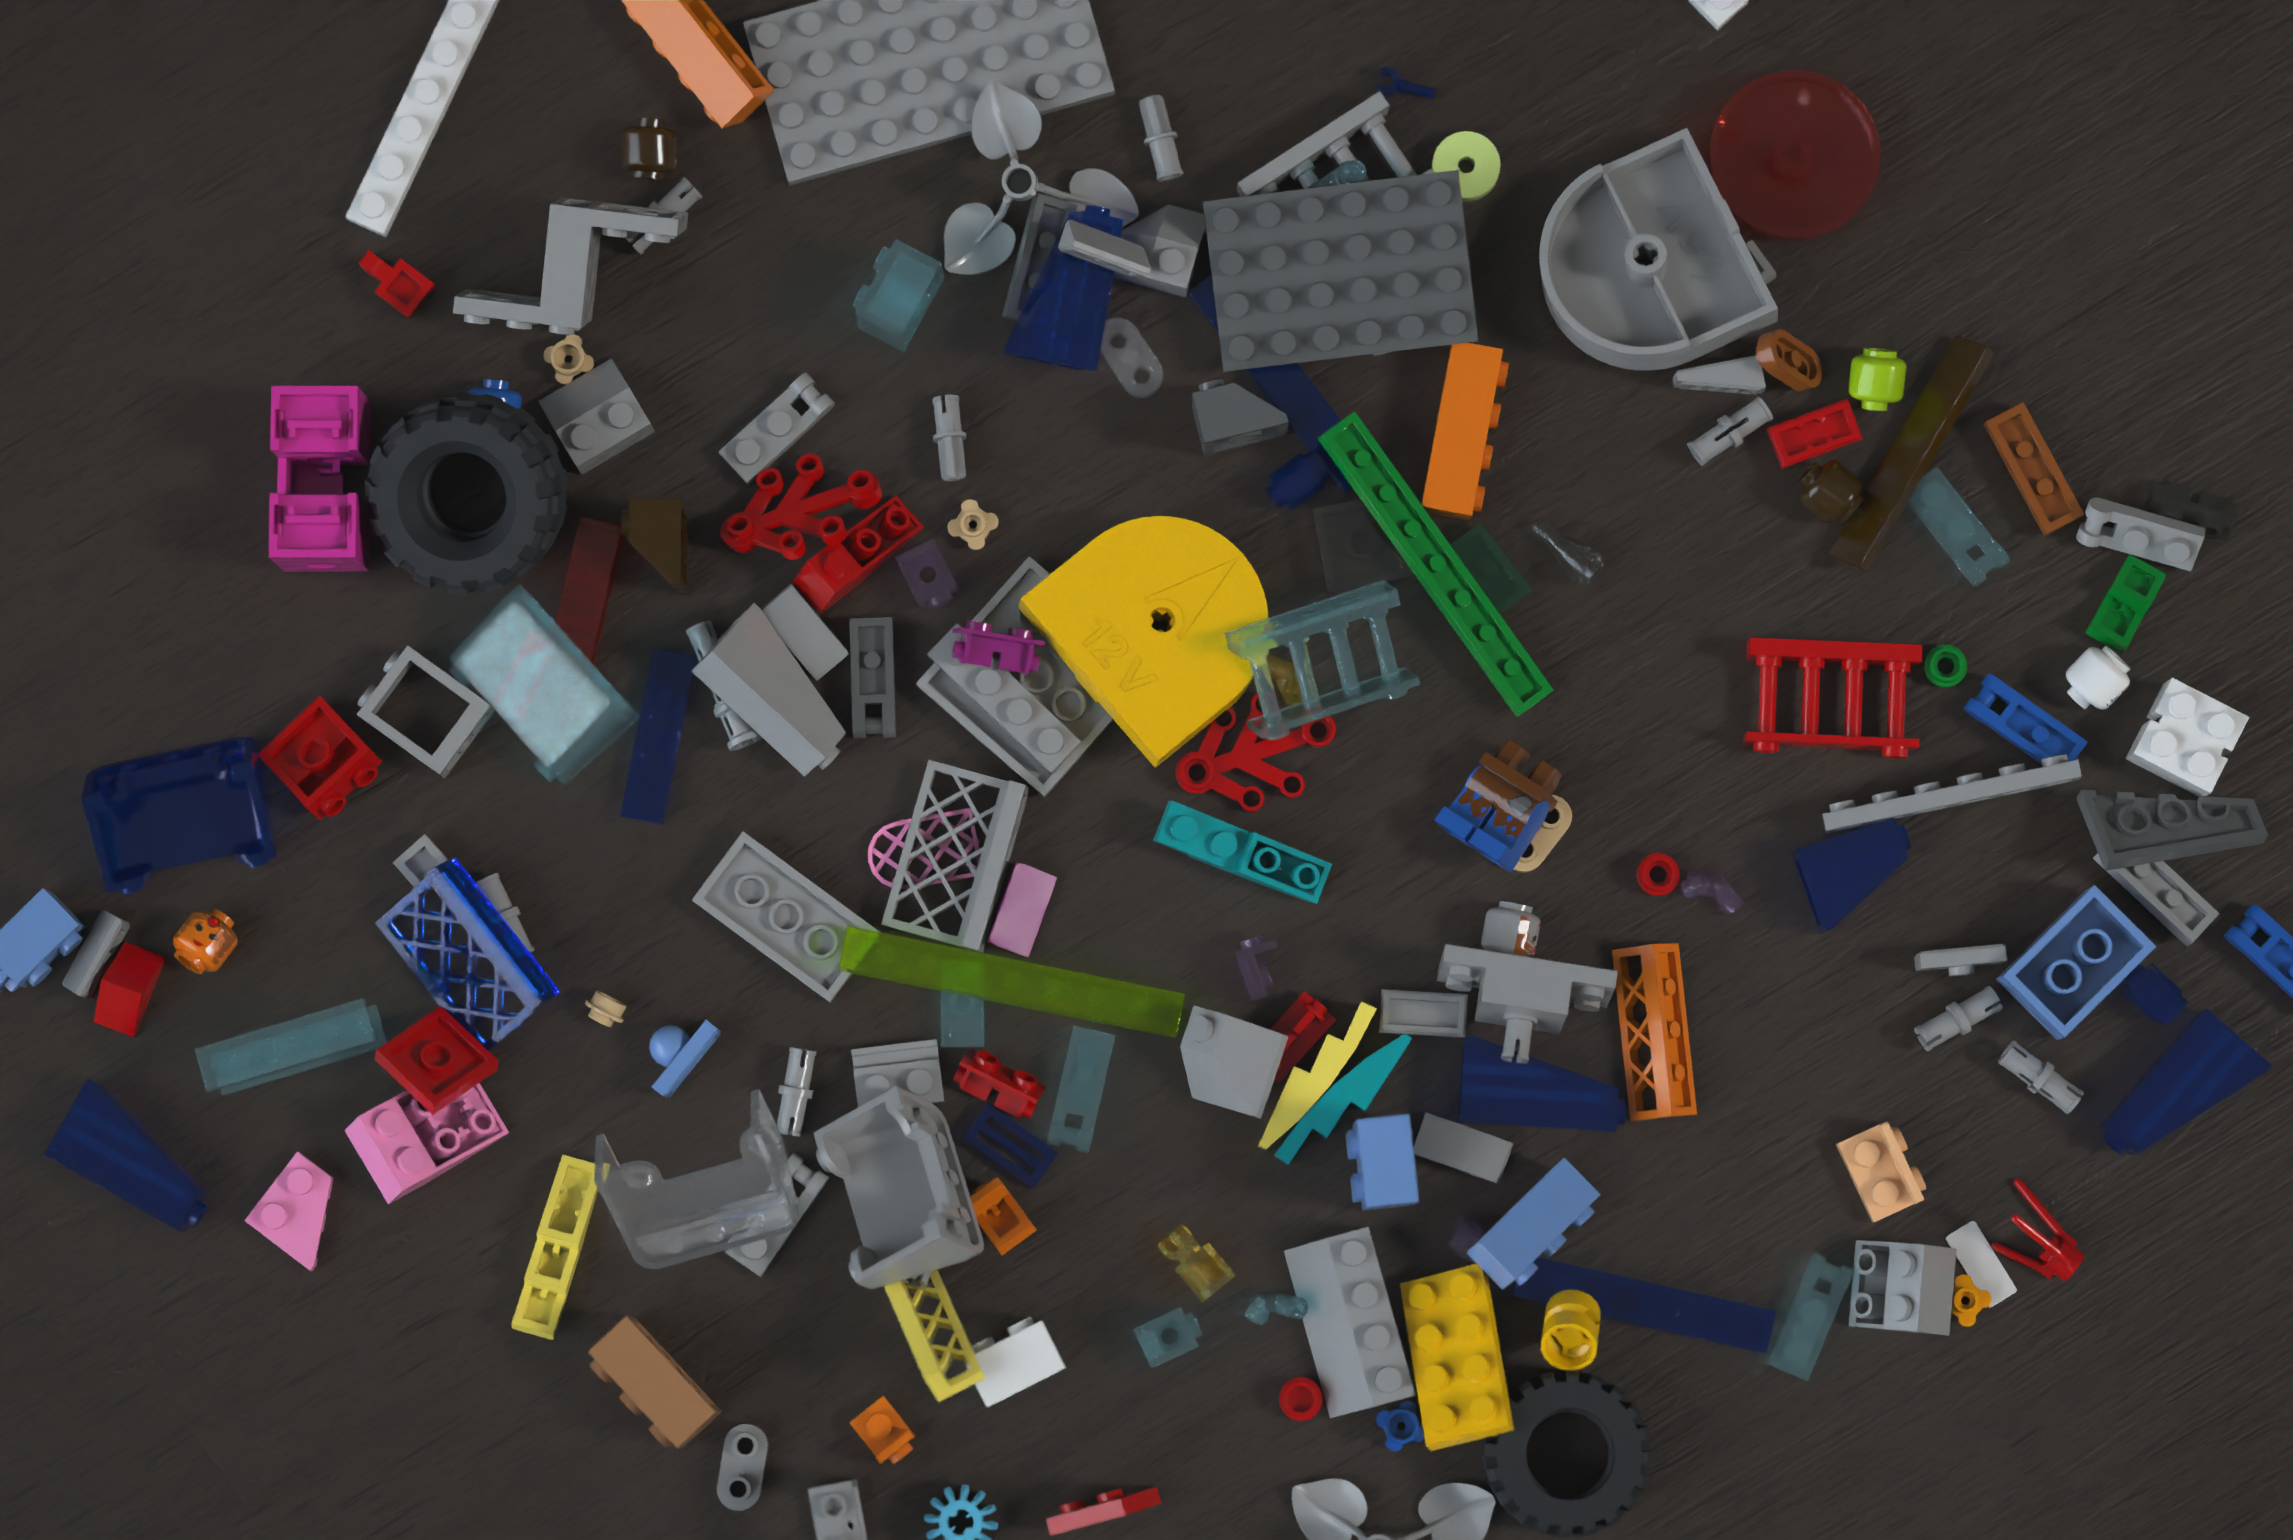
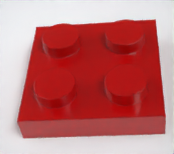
M439 1006L376 1049L375 1061L432 1115L496 1072L499 1060L442 1006Z

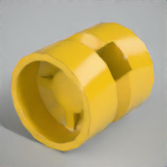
M1566 1290L1558 1292L1548 1301L1545 1308L1541 1351L1544 1358L1552 1366L1561 1370L1574 1371L1583 1369L1592 1363L1595 1358L1601 1310L1598 1302L1591 1295L1579 1290Z

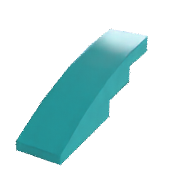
M1403 1034L1368 1056L1336 1082L1301 1118L1274 1157L1289 1165L1311 1130L1326 1139L1349 1103L1365 1112L1412 1040V1037Z

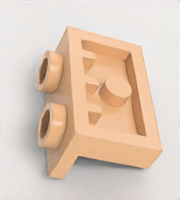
M1888 1121L1836 1144L1872 1223L1924 1200L1921 1191L1926 1189L1925 1182L1916 1166L1909 1168L1902 1153L1908 1150V1147L1897 1126L1891 1128Z

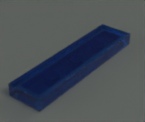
M654 649L620 814L623 818L664 825L694 677L692 670L697 662L696 656Z

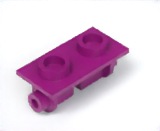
M967 621L966 628H953L952 633L962 634V640L955 641L952 649V657L958 658L961 664L967 663L991 667L993 652H998L1000 654L997 669L1020 672L1026 675L1029 671L1036 672L1038 670L1040 656L1033 654L1034 647L1045 646V641L1033 640V631L1008 628L1007 635L992 633V624Z

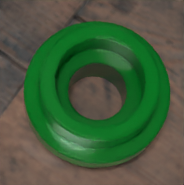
M1947 644L1939 645L1927 654L1924 661V672L1928 680L1934 685L1943 688L1952 687L1965 677L1967 660L1963 652L1957 647ZM1941 659L1949 660L1953 667L1952 672L1949 674L1941 673L1937 667L1938 661Z

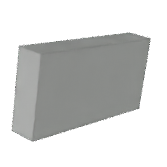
M1382 989L1379 1033L1465 1038L1468 994Z

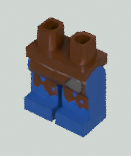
M1508 739L1495 756L1487 752L1484 753L1479 760L1480 765L1470 774L1465 787L1449 809L1444 806L1434 820L1448 834L1511 873L1546 819L1548 811L1551 813L1558 803L1552 796V793L1556 789L1562 775L1556 768L1543 760L1538 761L1528 777L1519 773L1531 755L1521 746Z

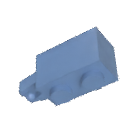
M42 888L0 929V993L5 988L13 993L19 987L26 988L29 984L33 987L38 985L51 972L52 968L49 964L60 953L63 956L70 954L83 940L80 934L87 927L51 891Z

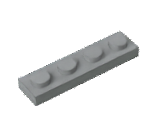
M956 623L953 628H961V626ZM952 628L927 653L928 657L1052 774L1081 744V741L1007 670L997 669L998 662L993 657L991 667L967 663L961 664L958 658H953V644L955 641L962 640V634L952 633Z

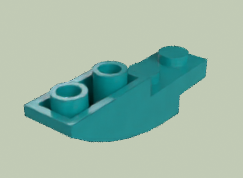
M1168 801L1153 840L1223 871L1314 904L1318 903L1332 866L1331 863L1258 833L1248 832L1175 801Z

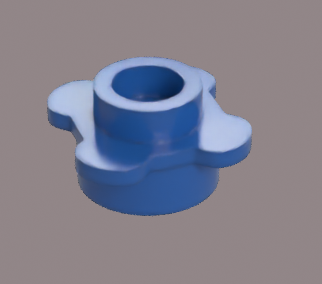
M1404 1401L1399 1408L1390 1412L1383 1410L1377 1415L1376 1423L1379 1427L1383 1428L1386 1434L1385 1444L1388 1449L1399 1451L1404 1444L1411 1441L1421 1442L1425 1438L1423 1426L1419 1424L1416 1417L1417 1407L1414 1403ZM1399 1422L1405 1423V1429L1402 1431L1397 1428Z

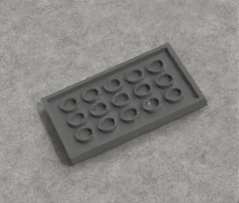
M1459 170L1203 201L1223 372L1479 341Z

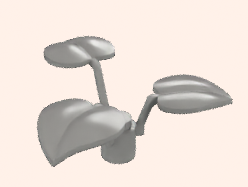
M992 80L986 85L977 100L972 117L971 131L976 147L986 158L996 160L1009 153L1011 166L1004 171L1002 176V186L1006 194L996 215L988 206L981 203L964 204L951 214L944 232V266L951 273L974 275L988 272L1002 265L1014 250L1016 234L1009 225L1001 222V220L1005 217L1013 199L1026 201L1031 199L1037 191L1077 204L1074 221L1111 235L1138 217V206L1131 192L1119 179L1100 169L1092 168L1076 172L1070 181V193L1039 183L1036 174L1030 167L1019 164L1016 150H1028L1035 145L1042 130L1041 115L1037 107L1026 96L996 80Z
M1329 1478L1293 1487L1292 1504L1294 1514L1308 1540H1352L1353 1535L1359 1540H1395L1387 1534L1373 1535L1368 1538L1362 1530L1357 1528L1365 1521L1368 1506L1364 1494L1355 1484L1344 1479ZM1448 1483L1436 1486L1424 1495L1418 1506L1419 1515L1428 1526L1396 1540H1417L1432 1533V1540H1483L1488 1532L1496 1504L1495 1497L1483 1488L1466 1483Z

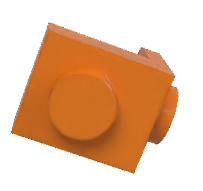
M995 1178L990 1183H984L973 1191L970 1198L978 1224L1002 1256L1037 1231L999 1178Z

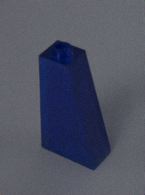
M1086 205L1085 211L1071 212L1066 222L1073 220L1121 238L1124 219L1111 217V209ZM1064 224L1005 345L1004 355L1082 372L1097 371L1115 271L1060 251L1058 246L1065 227Z
M2207 1008L2200 1010L2098 1126L2106 1133L2102 1139L2120 1155H2123L2125 1152L2130 1155L2138 1154L2262 1076L2272 1065Z
M1464 1036L1458 1124L1614 1133L1616 1132L1617 1124H1624L1626 1100L1625 1098H1618L1619 1088L1529 1056L1528 1063H1516L1517 1051H1514L1512 1062L1504 1061L1501 1059L1503 1046L1476 1036Z
M87 1079L44 1155L178 1231L186 1232L189 1226L195 1228L207 1209V1205L203 1203L207 1193L102 1084Z

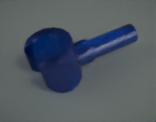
M1391 67L1379 69L1381 75L1395 78L1394 83L1389 87L1376 85L1377 90L1383 96L1392 97L1399 92L1431 99L1434 98L1436 89L1400 79L1397 71Z

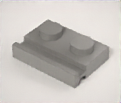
M937 1039L851 1049L858 1107L895 1086L931 1103L945 1102Z

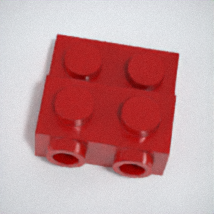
M321 696L312 702L257 754L299 801L319 820L325 816L332 817L340 813L347 802L345 797L357 786L365 787L372 783L378 774L377 767L383 762Z

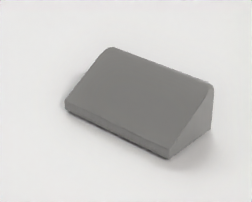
M1073 220L1066 222L1058 246L1060 251L1132 278L1149 275L1151 267L1142 246Z
M102 910L68 970L62 985L81 997L91 998L130 928V923Z

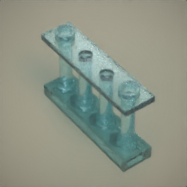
M1381 580L1224 633L1228 649L1241 659L1244 658L1250 661L1263 715L1247 720L1248 728L1260 738L1267 740L1279 739L1290 733L1289 729L1380 698H1400L1408 693L1409 688L1420 685L1417 675L1405 667L1398 669L1385 615L1389 613L1388 609L1401 605L1397 589ZM1364 618L1369 621L1382 675L1359 682L1346 628L1349 627V622ZM1324 631L1329 633L1342 688L1319 696L1306 642L1309 640L1310 635ZM1281 645L1287 646L1290 649L1303 702L1283 709H1279L1266 658L1269 654V649Z
M359 999L197 1048L195 1052L206 1091L211 1092L220 1089L222 1096H226L374 1051L387 1043V1038L377 1005L367 1007L365 999Z

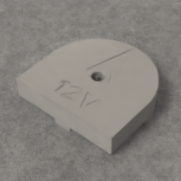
M1688 128L1604 166L1600 163L1587 170L1563 191L1549 212L1542 231L1539 252L1542 289L1545 301L1553 319L1565 336L1586 354L1599 361L1631 370L1667 369L1692 361L1778 321V308L1740 234V228L1726 201L1723 200ZM1647 258L1648 260H1653V264L1645 266L1644 264H1639V260Z

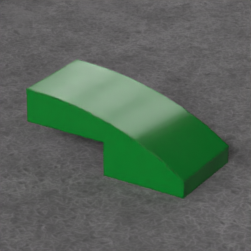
M2129 554L2105 594L2085 634L2123 654L2131 642L2144 614L2153 603L2167 574Z

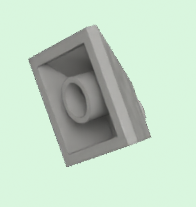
M1193 1006L1180 1045L1192 1098L1261 1119L1288 1036L1226 1014Z

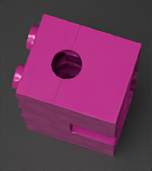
M271 386L270 450L278 458L277 493H270L269 558L284 572L370 571L369 507L357 493L344 495V466H371L372 403L358 386Z

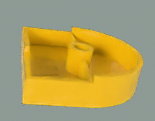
M1151 516L1133 519L1104 531L1020 598L1018 609L1075 674L1076 680L1096 703L1099 702L1155 768L1237 702L1253 679L1262 659L1268 635V609L1264 590L1255 570L1243 553L1233 543L1213 529L1191 520L1171 516ZM1153 619L1159 622L1162 620L1167 622V632H1164L1162 629L1156 631L1152 627Z

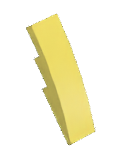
M1361 1002L1344 1040L1327 1034L1310 1073L1294 1066L1258 1147L1267 1150L1297 1124L1328 1090L1357 1048L1377 1008Z
M562 1154L537 1231V1240L524 1277V1287L511 1323L512 1329L554 1340L589 1225L604 1166Z

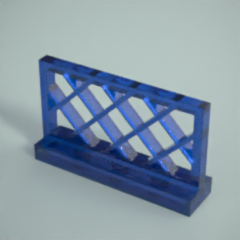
M454 857L431 869L424 876V880L375 924L438 1005L442 1006L490 1052L540 1007L555 998L560 993V990L457 858ZM431 886L442 899L441 913L424 910L425 892ZM412 903H414V908H408ZM399 915L414 917L413 938L403 936L392 921ZM424 919L441 921V942L423 939ZM451 923L461 924L468 932V947L451 944ZM423 948L440 950V971L429 970L424 964ZM450 952L468 955L467 976L450 973ZM477 957L488 958L495 967L494 980L477 978ZM449 982L467 984L466 1005L456 1004L449 996ZM477 986L494 989L493 1010L476 1007ZM504 991L515 992L525 1005V1008L518 1014L504 1012ZM476 1016L493 1018V1035L486 1042L475 1029ZM503 1020L509 1021L503 1026Z

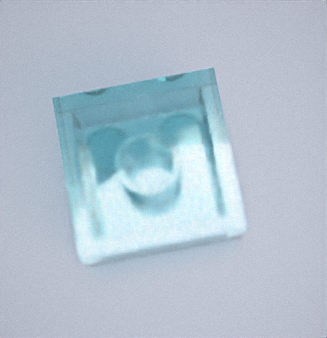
M895 239L890 249L884 246L880 251L873 266V269L876 270L875 278L870 286L865 283L862 285L853 302V307L856 308L855 315L859 329L905 352L941 286L944 274L941 262Z

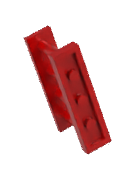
M1750 638L1746 642V660H1756V667H1760L1758 732H1746L1743 736V745H1753V752L1779 753V746L1882 751L1883 758L1905 759L1908 758V752H1914L1919 748V739L1904 738L1906 673H1910V667H1917L1922 662V645ZM1782 661L1799 662V669H1803L1801 734L1775 733L1777 668L1782 667ZM1825 663L1842 664V671H1846L1844 736L1818 735L1820 670L1825 669ZM1868 665L1885 666L1884 672L1889 673L1887 737L1861 736L1863 672L1867 671Z

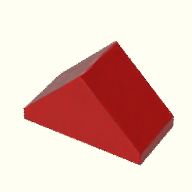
M125 942L101 979L93 1022L135 1038L166 957Z

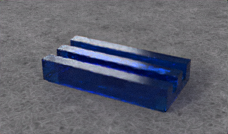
M990 1104L986 1105L963 1138L1033 1189L1059 1154ZM989 1116L1044 1153L1046 1156L1042 1162L986 1124L985 1122ZM981 1130L1034 1167L1036 1170L1033 1175L1030 1176L976 1138L977 1133Z

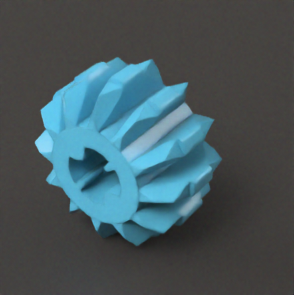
M962 1485L960 1500H956L952 1488L947 1487L944 1489V1494L949 1504L946 1506L940 1499L934 1497L930 1503L933 1507L940 1510L941 1514H926L924 1516V1521L939 1523V1528L930 1530L926 1534L927 1538L934 1539L942 1534L945 1537L944 1540H974L975 1538L978 1540H992L981 1531L982 1528L990 1530L998 1528V1522L984 1521L983 1518L984 1515L996 1511V1507L994 1504H991L980 1510L977 1505L986 1495L982 1490L975 1495L971 1502L968 1500L969 1485ZM959 1509L969 1512L966 1516L967 1518L973 1517V1527H966L964 1534L954 1532L953 1530L956 1526L950 1527L949 1524L950 1517L957 1516Z

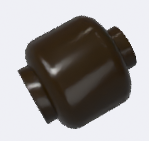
M638 118V126H630L623 131L621 165L626 170L631 171V178L664 180L665 174L673 172L676 167L677 134L671 129L664 128V120Z
M1837 460L1828 461L1822 466L1814 462L1799 479L1804 485L1799 496L1800 502L1824 523H1832L1836 520L1843 523L1855 512L1864 499L1860 495L1862 490L1861 481Z

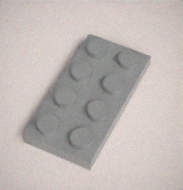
M744 831L692 899L694 903L830 1003L882 934Z

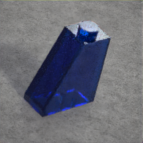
M1894 817L1797 849L1792 853L1819 934L1833 929L1908 858L1906 850L1911 849V844L1907 831L1903 824L1897 826Z

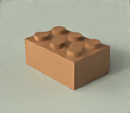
M625 1316L588 1351L595 1359L589 1364L590 1367L605 1383L615 1381L624 1392L619 1398L636 1416L643 1413L647 1415L654 1423L649 1428L650 1432L666 1448L672 1445L676 1448L685 1447L722 1412L634 1316Z

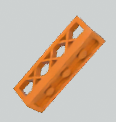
M1679 943L1649 944L1612 950L1614 971H1618L1616 994L1630 1121L1697 1115ZM1627 957H1641L1642 974L1637 982L1629 976ZM1638 998L1646 1005L1647 1016L1641 1025L1634 1019L1633 1006ZM1643 1041L1651 1049V1060L1646 1068L1638 1061L1637 1053ZM1647 1084L1655 1090L1657 1105L1655 1110L1644 1111L1642 1092Z

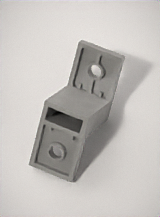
M561 197L550 204L541 297L467 288L454 297L453 313L463 314L464 321L468 323L489 324L490 320L504 319L507 320L506 326L510 328L532 329V325L545 324L549 325V332L573 335L575 330H580L592 321L601 228L602 235L627 237L628 234H632L634 231L645 233L644 240L669 243L670 239H675V237L687 229L688 212Z

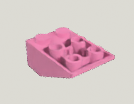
M480 1083L434 1115L406 1090L358 1116L344 1130L388 1204L425 1185L509 1133Z

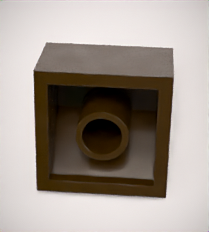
M629 498V510H622V536L626 537V542H630L636 553L679 596H687L688 510L682 499Z

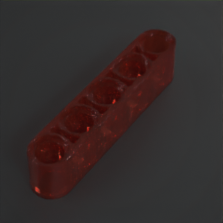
M582 516L579 521L537 698L535 719L576 728L580 724L624 538L622 536L621 524L587 516Z

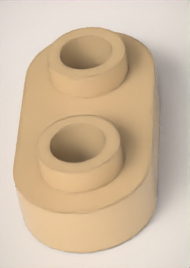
M1552 795L1558 802L1554 807V810L1559 815L1558 821L1554 824L1543 822L1530 843L1533 850L1532 855L1527 858L1521 857L1514 867V871L1527 873L1538 868L1567 831L1572 821V811L1569 804L1563 798Z

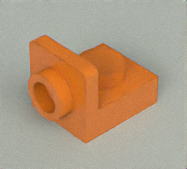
M884 1395L849 1422L876 1456L875 1458L880 1464L889 1459L894 1465L914 1449L909 1442L916 1435Z

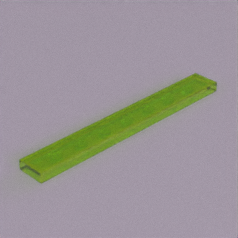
M851 926L846 928L838 971L1176 1038L1178 1035L1185 993Z

